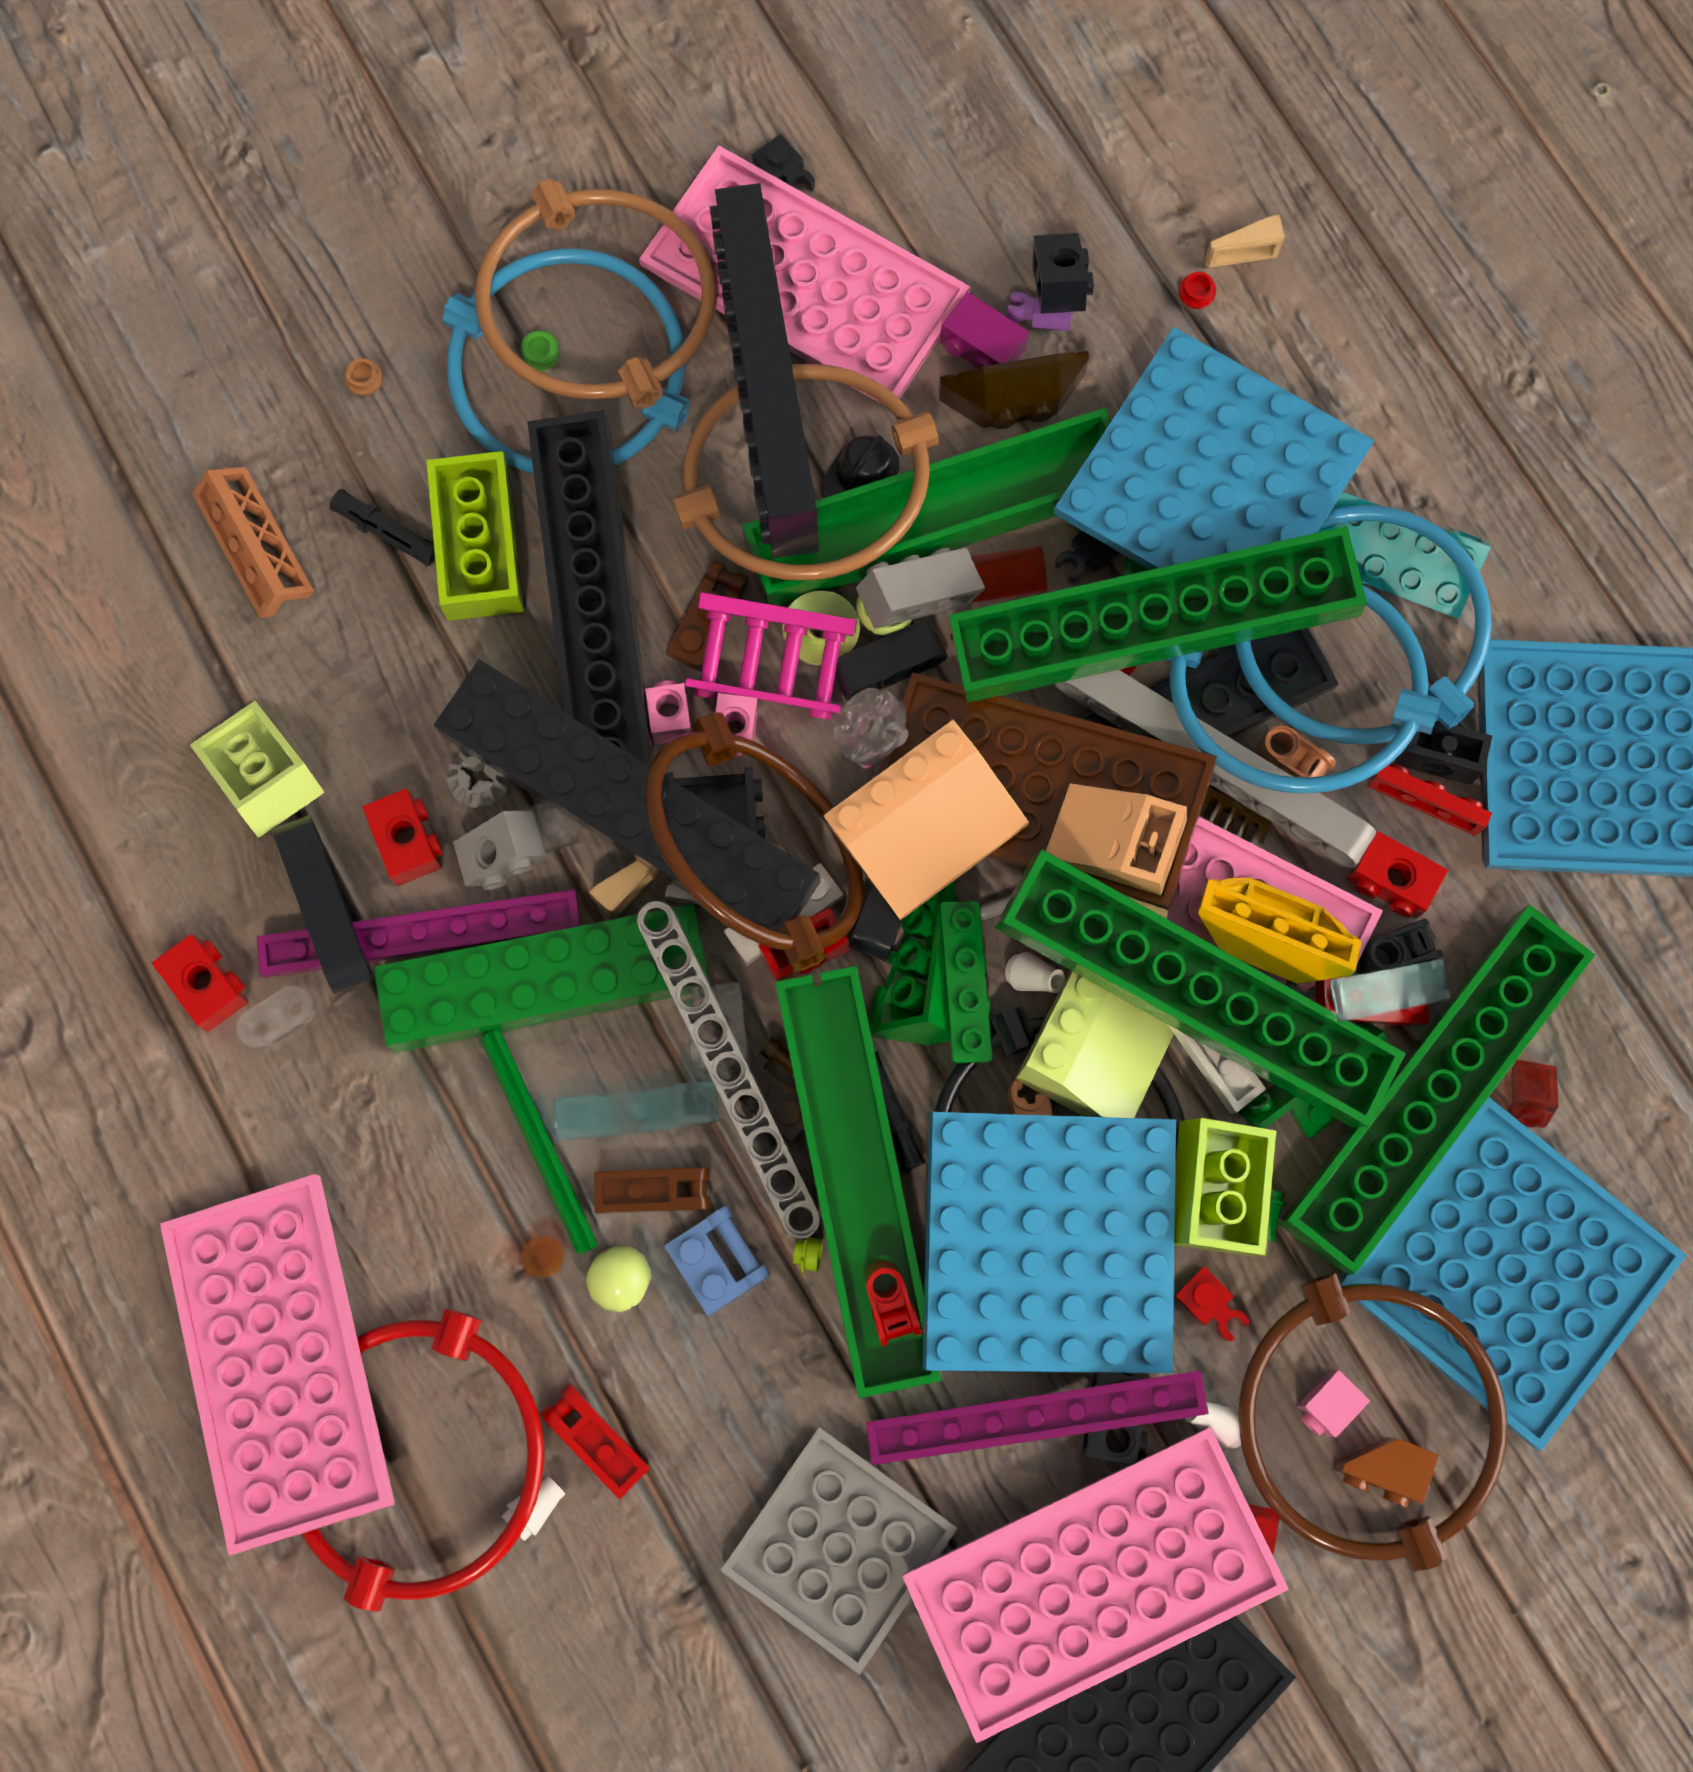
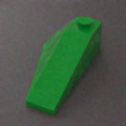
M954 881L904 918L902 928L905 931V935L898 952L891 951L887 963L892 967L885 985H878L873 996L869 1020L872 1037L922 1045L949 1042L939 905L942 902H956Z

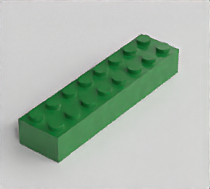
M694 904L673 907L672 909L675 911L710 984ZM664 910L648 912L645 918L649 929L658 932L666 928L669 920ZM638 915L374 967L386 1046L395 1053L479 1037L493 1030L504 1032L673 997L637 923ZM671 945L665 949L663 958L667 966L680 968L686 963L687 956L682 947ZM687 983L682 988L681 996L704 992V989L697 983Z

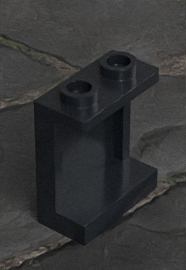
M752 767L744 768L745 773L688 778H674L673 772H666L664 774L670 780L766 839L764 816L756 817L755 802H763L761 778L754 779Z

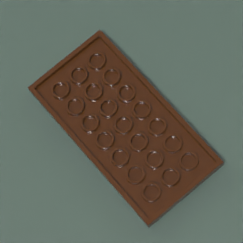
M912 672L877 775L947 723L954 720L979 751L1029 821L1027 827L986 857L1027 868L1032 856L1042 849L1047 850L1070 783L1145 794L1186 806L1187 822L1161 896L1086 873L1125 896L1169 911L1216 766L1217 756L1001 696L967 703L964 686Z

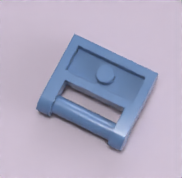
M728 1206L720 1208L705 1220L664 1245L708 1317L771 1276L765 1265L760 1267L731 1220L733 1214ZM716 1228L746 1274L737 1283L707 1236L708 1233Z

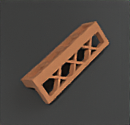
M247 468L206 470L192 495L259 618L273 617L283 601L309 598L314 590ZM227 481H239L245 495L243 496L230 489ZM244 509L258 516L262 526L260 527L247 520L243 513ZM261 540L275 547L279 557L276 558L265 552L260 544ZM278 572L292 578L296 587L284 588L277 575Z

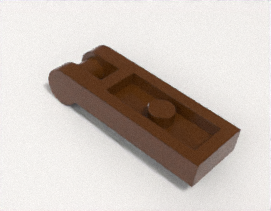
M713 560L707 570L703 583L666 649L667 656L701 672L710 619L707 618L708 611L698 608L700 594L707 593L723 596L714 592L720 583L729 588L724 597L740 599L747 587L749 576L739 571L736 574L725 569L724 564Z
M710 1168L595 1171V1213L711 1210V1197H706V1182L710 1181ZM678 1182H690V1197H678Z

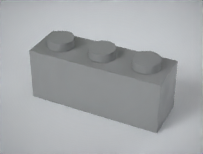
M942 548L930 556L920 558L919 555H912L893 565H888L887 562L878 563L866 571L867 576L856 587L874 629L968 606L985 589L967 548L953 551L950 548Z

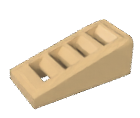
M1279 214L1264 218L1211 241L1204 260L1205 267L1212 268L1278 257L1285 238Z
M635 861L592 887L588 893L591 899L614 919L634 901L658 874L642 863Z

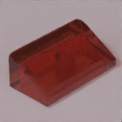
M1042 546L971 556L985 586V589L972 603L1048 590Z

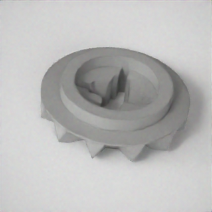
M460 751L456 759L449 763V772L446 778L449 789L453 796L466 806L483 808L493 805L508 790L510 779L466 751ZM484 765L485 775L493 782L479 780L472 787L473 780L466 770L469 772L471 770L478 771Z

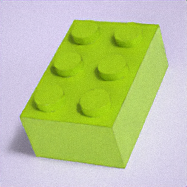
M1205 1118L1180 1121L1175 1165L1174 1245L1240 1256L1266 1255L1276 1141L1275 1130Z

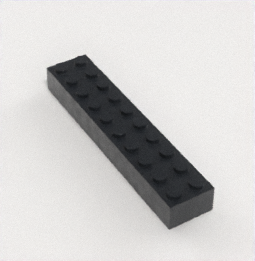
M756 183L715 189L716 205L709 206L712 230H717L712 231L718 260L719 281L723 291L724 312L728 322L729 343L733 353V367L738 384V398L743 415L744 435L749 452L748 459L754 483V497L759 514L762 544L770 543L772 559L819 552L817 507L761 185Z
M601 410L527 421L564 713L650 766L654 759V750L611 432L605 412Z
M478 659L433 726L445 739L688 893L660 853L648 822L645 804V783L650 766ZM664 776L662 783V806L669 831L681 855L702 883L727 906L765 928L777 931L784 922L797 918L821 882L819 873Z

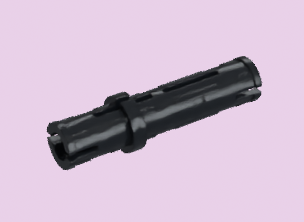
M339 489L330 501L329 509L357 524L359 531L374 534L393 547L422 562L426 567L434 563L435 551L433 542L381 513L380 507L374 503L366 504L347 493L344 489Z
M874 1051L895 1155L901 1172H908L925 1164L926 1161L913 1135L912 1129L914 1125L912 1120H907L883 1066L879 1051Z

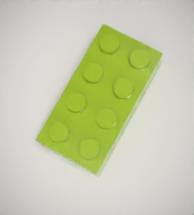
M498 451L426 460L439 605L447 621L524 612L511 474L504 452Z

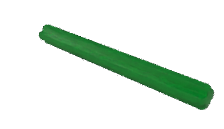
M499 1030L490 1031L484 1034L480 1041L573 1247L578 1254H585L597 1247V1241L503 1034Z

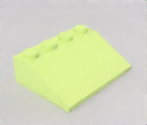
M1069 970L1064 986L1058 992L1015 1080L1084 1117L1135 1118L1174 1033L1166 1023Z

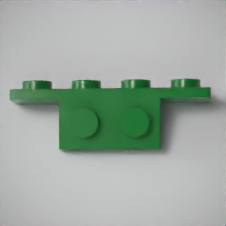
M976 901L942 902L939 905V919L951 1062L954 1064L987 1063L992 1060L989 1025L990 999L986 989L987 961L983 954L980 906Z
M1355 1024L1382 1040L1387 1038L1382 1029L1372 1024ZM1277 1085L1258 1095L1239 1111L1243 1121L1252 1127L1264 1129L1289 1111L1300 1132L1309 1139L1336 1120V1118Z

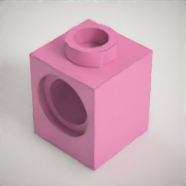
M661 681L655 683L653 688L645 689L654 745L668 743L680 735L692 732L684 683L677 684L675 681ZM666 704H674L679 708L677 713L670 717H664L658 712Z
M718 693L715 712L723 713L727 724L731 721L742 722L745 728L735 735L754 741L759 710L757 698ZM738 752L734 757H741L743 754Z
M1329 1370L1296 1407L1304 1414L1301 1421L1315 1435L1320 1437L1324 1433L1327 1437L1336 1438L1370 1400L1340 1370Z

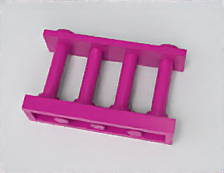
M707 593L700 594L698 608L708 611L707 618L710 619L701 678L700 680L686 678L685 686L695 688V696L717 699L718 692L754 697L761 700L810 708L808 716L830 720L832 719L833 712L842 713L843 706L830 704L840 645L841 642L845 643L846 635L855 637L857 620ZM731 615L745 617V625L749 626L738 687L716 683L725 624L730 622ZM769 622L785 624L783 632H787L777 694L754 690L764 629H768ZM808 629L823 631L822 639H826L815 701L792 697L802 636H807Z

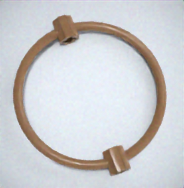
M547 179L539 182L538 186L531 192L535 205L523 211L499 232L481 262L476 280L475 304L478 322L485 339L500 361L513 373L535 387L550 393L571 398L596 400L628 396L633 408L640 407L646 409L655 405L657 400L663 397L660 382L674 374L694 355L707 335L713 320L717 295L716 277L706 248L687 223L668 208L650 199L628 192L604 189L579 190L566 193L560 181L556 182ZM613 205L649 215L670 228L684 242L694 257L701 278L702 288L698 317L683 344L669 358L653 369L648 359L635 357L627 360L617 370L620 379L617 382L582 384L561 380L538 371L520 359L505 343L496 327L491 310L490 291L495 269L503 253L522 231L542 219L546 229L552 228L558 231L568 227L569 223L575 218L573 207Z
M792 365L794 380H827L852 386L877 399L897 418L898 421L891 423V431L899 454L905 456L913 453L914 478L908 501L892 526L880 538L854 554L830 562L807 565L784 564L757 557L738 547L725 537L712 522L720 518L711 487L708 484L701 487L698 485V465L708 435L721 417L739 402L738 384L717 399L696 425L689 439L684 457L682 479L684 492L671 497L683 530L697 526L702 535L716 550L737 565L764 576L784 580L804 581L832 578L859 569L878 559L889 551L910 529L920 512L928 489L930 464L927 448L938 445L939 437L931 413L925 411L913 415L897 395L870 377L849 369L830 365Z

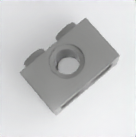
M502 811L453 841L465 886H483L484 890H493L506 885L507 878L530 871L533 863L546 856L533 811Z

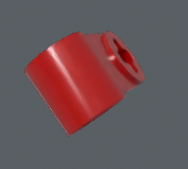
M876 1260L871 1263L865 1270L864 1284L872 1306L871 1313L882 1347L888 1345L889 1340L906 1334L914 1333L916 1336L922 1334L912 1300L908 1297L903 1278L897 1266L888 1260ZM887 1273L895 1277L894 1285L887 1291H878L873 1287L875 1278L880 1274Z

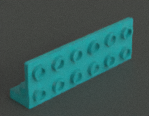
M1343 491L1333 509L1357 505H1382ZM1378 521L1345 522L1319 529L1318 532L1348 526L1362 583L1455 618L1461 615L1470 595L1467 582L1453 560L1429 539L1407 528ZM1452 527L1450 530L1442 528L1465 549L1480 572L1491 548L1488 541Z

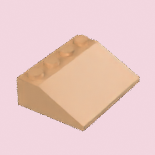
M954 720L947 723L823 815L831 830L900 920L1029 825V821L979 751Z

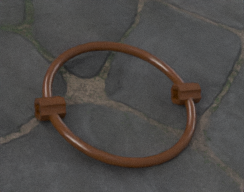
M712 712L706 716L699 717L691 725L694 732L676 737L659 750L647 773L645 783L646 812L660 853L682 886L717 920L759 944L785 950L793 971H804L809 967L816 966L826 958L823 948L841 940L854 926L863 900L862 869L831 830L823 816L834 807L807 776L782 756L755 741L732 734L723 713ZM700 747L707 765H719L724 761L731 760L740 752L762 762L779 773L807 798L831 831L846 869L848 885L846 904L840 918L831 927L816 933L810 917L799 916L791 921L784 922L777 931L765 928L734 911L702 883L677 848L669 831L662 806L664 774L670 763L679 754Z
M1336 1273L1309 1280L1300 1285L1305 1300L1285 1313L1265 1334L1248 1364L1239 1398L1238 1420L1242 1452L1250 1475L1263 1499L1273 1512L1290 1529L1322 1549L1354 1559L1371 1561L1406 1558L1409 1568L1413 1572L1437 1567L1448 1559L1442 1543L1462 1530L1481 1510L1490 1496L1502 1468L1507 1445L1508 1425L1506 1404L1498 1374L1485 1349L1469 1328L1446 1308L1426 1296L1408 1289L1384 1284L1366 1283L1341 1286ZM1375 1300L1403 1305L1426 1315L1444 1327L1460 1343L1474 1363L1482 1380L1489 1407L1490 1434L1487 1455L1482 1471L1467 1498L1456 1511L1436 1526L1429 1516L1413 1518L1401 1523L1400 1526L1394 1528L1399 1541L1388 1543H1368L1342 1538L1319 1528L1300 1515L1281 1495L1270 1478L1263 1463L1256 1435L1255 1411L1259 1385L1264 1370L1279 1344L1294 1328L1311 1316L1314 1324L1320 1326L1338 1321L1352 1314L1347 1302Z

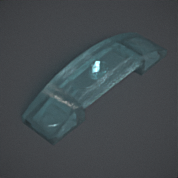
M713 1080L674 1084V1087L602 1096L591 1094L554 1099L557 1140L641 1134L719 1121L717 1090Z

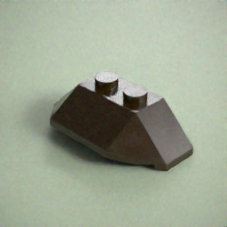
M1088 351L1058 353L963 371L953 376H942L939 380V401L983 428L994 426L996 429H1004L1013 426L1016 422L1027 420L1043 422L1059 413L1086 374L1090 358Z

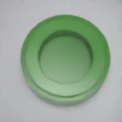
M541 330L533 331L526 335L521 342L520 350L523 360L538 371H544L557 363L559 347L552 334Z

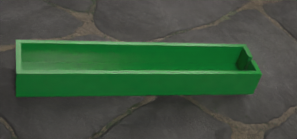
M1106 407L931 463L928 489L920 512L910 529L889 551L859 569L832 578L797 581L778 579L755 573L766 604L783 606L793 603L798 597L812 591H829L863 580L867 576L866 571L881 562L893 565L912 555H919L920 558H923L942 548H950L952 551L1056 517L1053 514L1055 506L1111 423ZM914 469L817 500L819 552L772 559L770 543L762 544L759 519L742 524L744 544L747 552L766 560L795 565L825 563L854 554L880 538L897 520L910 496Z
M857 966L820 973L821 985L813 986L812 975L777 981L775 985L859 1399L940 1382L942 1380L940 1371L923 1369L924 1292ZM876 1260L891 1261L899 1269L922 1334L917 1336L914 1333L891 1339L888 1345L883 1347L872 1317V1306L864 1284L865 1270ZM887 1273L880 1274L875 1278L873 1287L878 1291H887L894 1285L895 1277Z

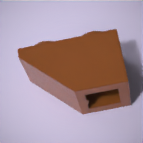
M1388 1437L1336 1461L1333 1470L1344 1474L1343 1483L1366 1492L1369 1485L1384 1490L1383 1499L1407 1508L1409 1501L1424 1503L1439 1454L1401 1439Z

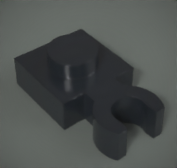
M781 134L752 154L753 164L794 188L798 184H804L810 191L815 189V181L812 174L806 170H801L804 167L803 158Z
M1083 531L1072 539L1071 546L1075 551L1061 553L1056 559L1055 567L1058 569L1065 563H1071L1075 566L1076 570L1072 571L1067 579L1071 584L1081 578L1087 565L1096 573L1121 553Z

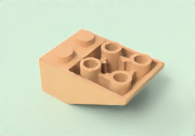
M1070 783L1046 852L1080 871L1161 896L1187 822V807L1145 794Z

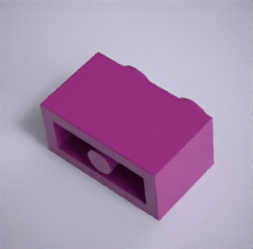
M967 292L943 322L940 343L943 344L945 350L955 357L961 356L973 364L974 368L1018 361L1026 350L1029 331Z

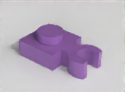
M1013 292L1011 293L1010 305H1008L1007 318L1013 322H1023L1027 319L1033 320L1032 327L1069 331L1073 312L1041 314L1038 296L1037 298H1031L1025 293Z

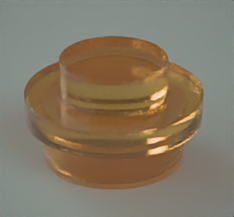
M545 1236L536 1237L530 1240L523 1249V1267L530 1275L536 1278H549L560 1270L563 1264V1250L559 1243L552 1238Z

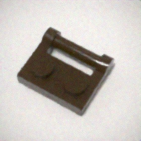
M773 1035L750 1064V1068L782 1135L793 1143L804 1130L797 1093L765 1069L771 1060H774L793 1075L789 1052L782 1047L784 1043ZM743 1095L737 1099L753 1113L759 1108L758 1101L751 1095Z

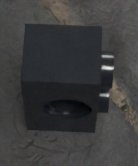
M1078 233L1034 235L1032 269L1041 314L1086 311L1087 295H1093L1094 282L1093 273L1086 272L1089 265L1087 248H1081Z
M1437 720L1431 735L1420 731L1415 733L1411 742L1396 758L1395 764L1471 785L1485 772L1493 736L1459 726H1453L1448 730Z

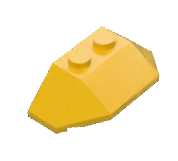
M1250 877L1228 878L1221 881L1218 879L1208 880L1198 914L1219 949L1247 964L1297 984L1352 976L1355 972L1362 941L1354 934L1350 935L1344 925L1324 907Z

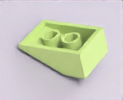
M256 701L190 744L196 755L258 838L325 793L304 762Z

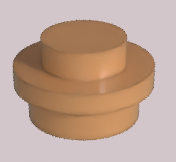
M359 358L348 365L344 380L346 386L353 394L369 396L377 392L381 387L383 374L375 362Z

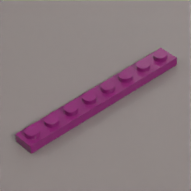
M575 889L352 922L368 963L472 948L581 926L578 897ZM308 929L256 936L260 976L263 978L322 970Z
M1200 1370L866 1422L871 1463L872 1465L1203 1416L1209 1415Z

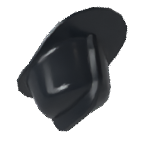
M863 435L854 438L842 449L828 469L823 480L824 498L897 475L899 471V457L895 448L885 441L881 435L877 437Z

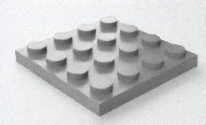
M819 1427L720 1571L860 1675L912 1598L902 1574L939 1557L958 1528Z

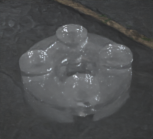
M877 688L864 689L856 693L844 705L841 711L845 716L842 719L841 726L837 723L835 724L833 733L834 743L839 753L859 766L868 768L883 760L895 748L901 747L907 740L908 730L905 727V707L899 698L887 690L880 691ZM873 720L874 724L872 728L867 732V730L869 729V722Z

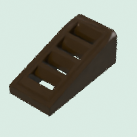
M1208 787L1199 817L1203 818L1202 816L1207 805L1214 807L1209 822L1216 825L1222 811L1229 814L1222 828L1230 832L1236 818L1242 820L1243 822L1236 835L1244 839L1251 824L1257 827L1251 843L1261 848L1272 822Z

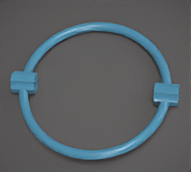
M578 248L546 250L515 260L493 275L490 297L501 287L520 275L550 265L582 264L605 269L628 280L651 301L666 328L671 355L684 342L681 326L675 311L657 285L634 266L606 253ZM475 292L470 298L456 293L448 299L444 307L442 321L445 326L453 329L447 353V378L452 402L457 414L472 437L489 453L503 451L508 465L534 474L532 458L515 452L495 439L477 419L470 406L462 378L463 349L467 336L478 340L480 336L484 335L478 322ZM685 364L669 377L666 389L662 387L663 397L658 399L655 405L642 409L643 417L649 419L646 425L634 437L613 450L615 466L628 460L645 448L663 427L677 432L683 426L691 405L689 399L680 396L684 381Z
M1375 505L1345 506L1332 509L1320 529L1353 521H1378L1407 528L1419 533L1441 548L1453 560L1467 582L1475 613V632L1471 652L1460 676L1454 683L1445 676L1428 689L1429 696L1442 699L1435 722L1438 720L1448 730L1461 722L1474 707V702L1466 693L1474 684L1482 669L1491 638V606L1487 589L1478 568L1465 549L1451 535L1418 515L1396 508ZM1251 641L1235 644L1241 669L1253 691L1269 710L1292 727L1323 740L1358 745L1388 742L1398 732L1400 726L1395 724L1364 729L1343 728L1328 725L1301 714L1284 702L1268 685L1256 664Z
M1364 585L1366 606L1389 625L1404 648L1411 670L1412 691L1401 689L1391 724L1398 725L1400 728L1391 741L1373 757L1348 770L1318 777H1290L1268 773L1239 761L1217 745L1198 722L1188 699L1186 666L1196 669L1200 663L1203 651L1165 659L1171 662L1170 689L1173 704L1184 730L1201 752L1217 756L1215 764L1229 774L1247 783L1278 792L1296 794L1329 792L1349 787L1377 774L1403 752L1411 742L1416 731L1431 735L1442 699L1428 695L1427 666L1418 639L1411 627L1389 602Z

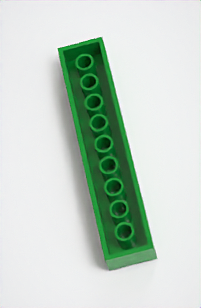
M1348 526L948 616L967 703L1360 617L1367 601Z
M1043 849L1032 856L994 927L1352 1128L1370 1127L1406 1054Z
M1530 904L1517 912L1403 1059L1370 1127H1351L1278 1224L1342 1276L1356 1274L1595 957V954Z

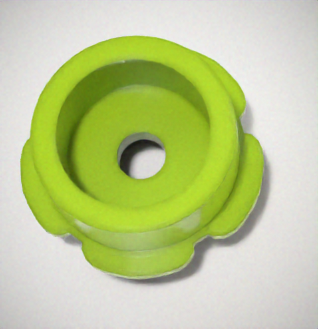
M812 1235L806 1237L805 1240L797 1239L793 1264L800 1265L801 1273H806L807 1270L819 1271L823 1253V1239L813 1238Z

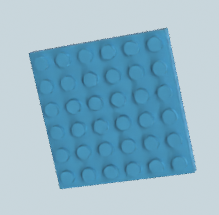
M1173 327L1055 506L1053 514L1149 570L1309 535L1319 531L1375 440Z
M1490 639L1488 652L1480 671L1481 733L1493 736L1485 772L1482 774L1483 809L1492 812L1489 823L1484 829L1485 869L1693 877V648Z
M1488 1097L1356 1274L1344 1276L1340 1281V1285L1375 1283L1408 1289L1426 1296L1454 1314L1479 1340L1491 1359L1504 1394L1508 1428L1536 1451H1542L1687 1255ZM1375 1300L1355 1301L1489 1411L1484 1386L1474 1363L1465 1349L1444 1327L1426 1315L1403 1305Z
M929 1112L923 1369L928 1371L1173 1373L1176 1120Z

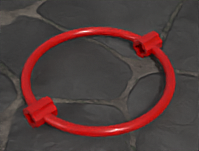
M445 1308L441 1321L407 1320L394 1322L361 1334L357 1339L360 1353L362 1354L368 1349L395 1339L407 1337L435 1338L431 1349L437 1353L468 1361L472 1351L494 1368L509 1387L517 1402L526 1433L527 1468L523 1489L514 1514L498 1539L476 1560L449 1575L420 1582L392 1581L396 1568L379 1559L361 1556L357 1558L355 1566L334 1550L319 1529L301 1534L311 1551L322 1564L348 1583L343 1600L347 1601L351 1606L378 1612L381 1611L385 1598L420 1600L438 1597L461 1589L479 1579L496 1566L511 1550L530 1520L538 1499L544 1470V1439L539 1412L525 1380L516 1367L494 1345L477 1335L482 1320L475 1316Z

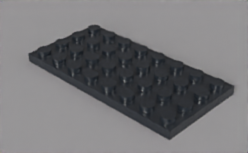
M1234 1616L997 1733L962 1772H1212L1296 1679V1676Z

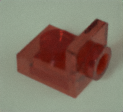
M1517 1059L1511 1068L1512 1103L1507 1112L1526 1127L1545 1128L1559 1107L1557 1066Z

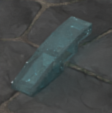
M1443 959L1330 980L1338 1022L1450 999Z

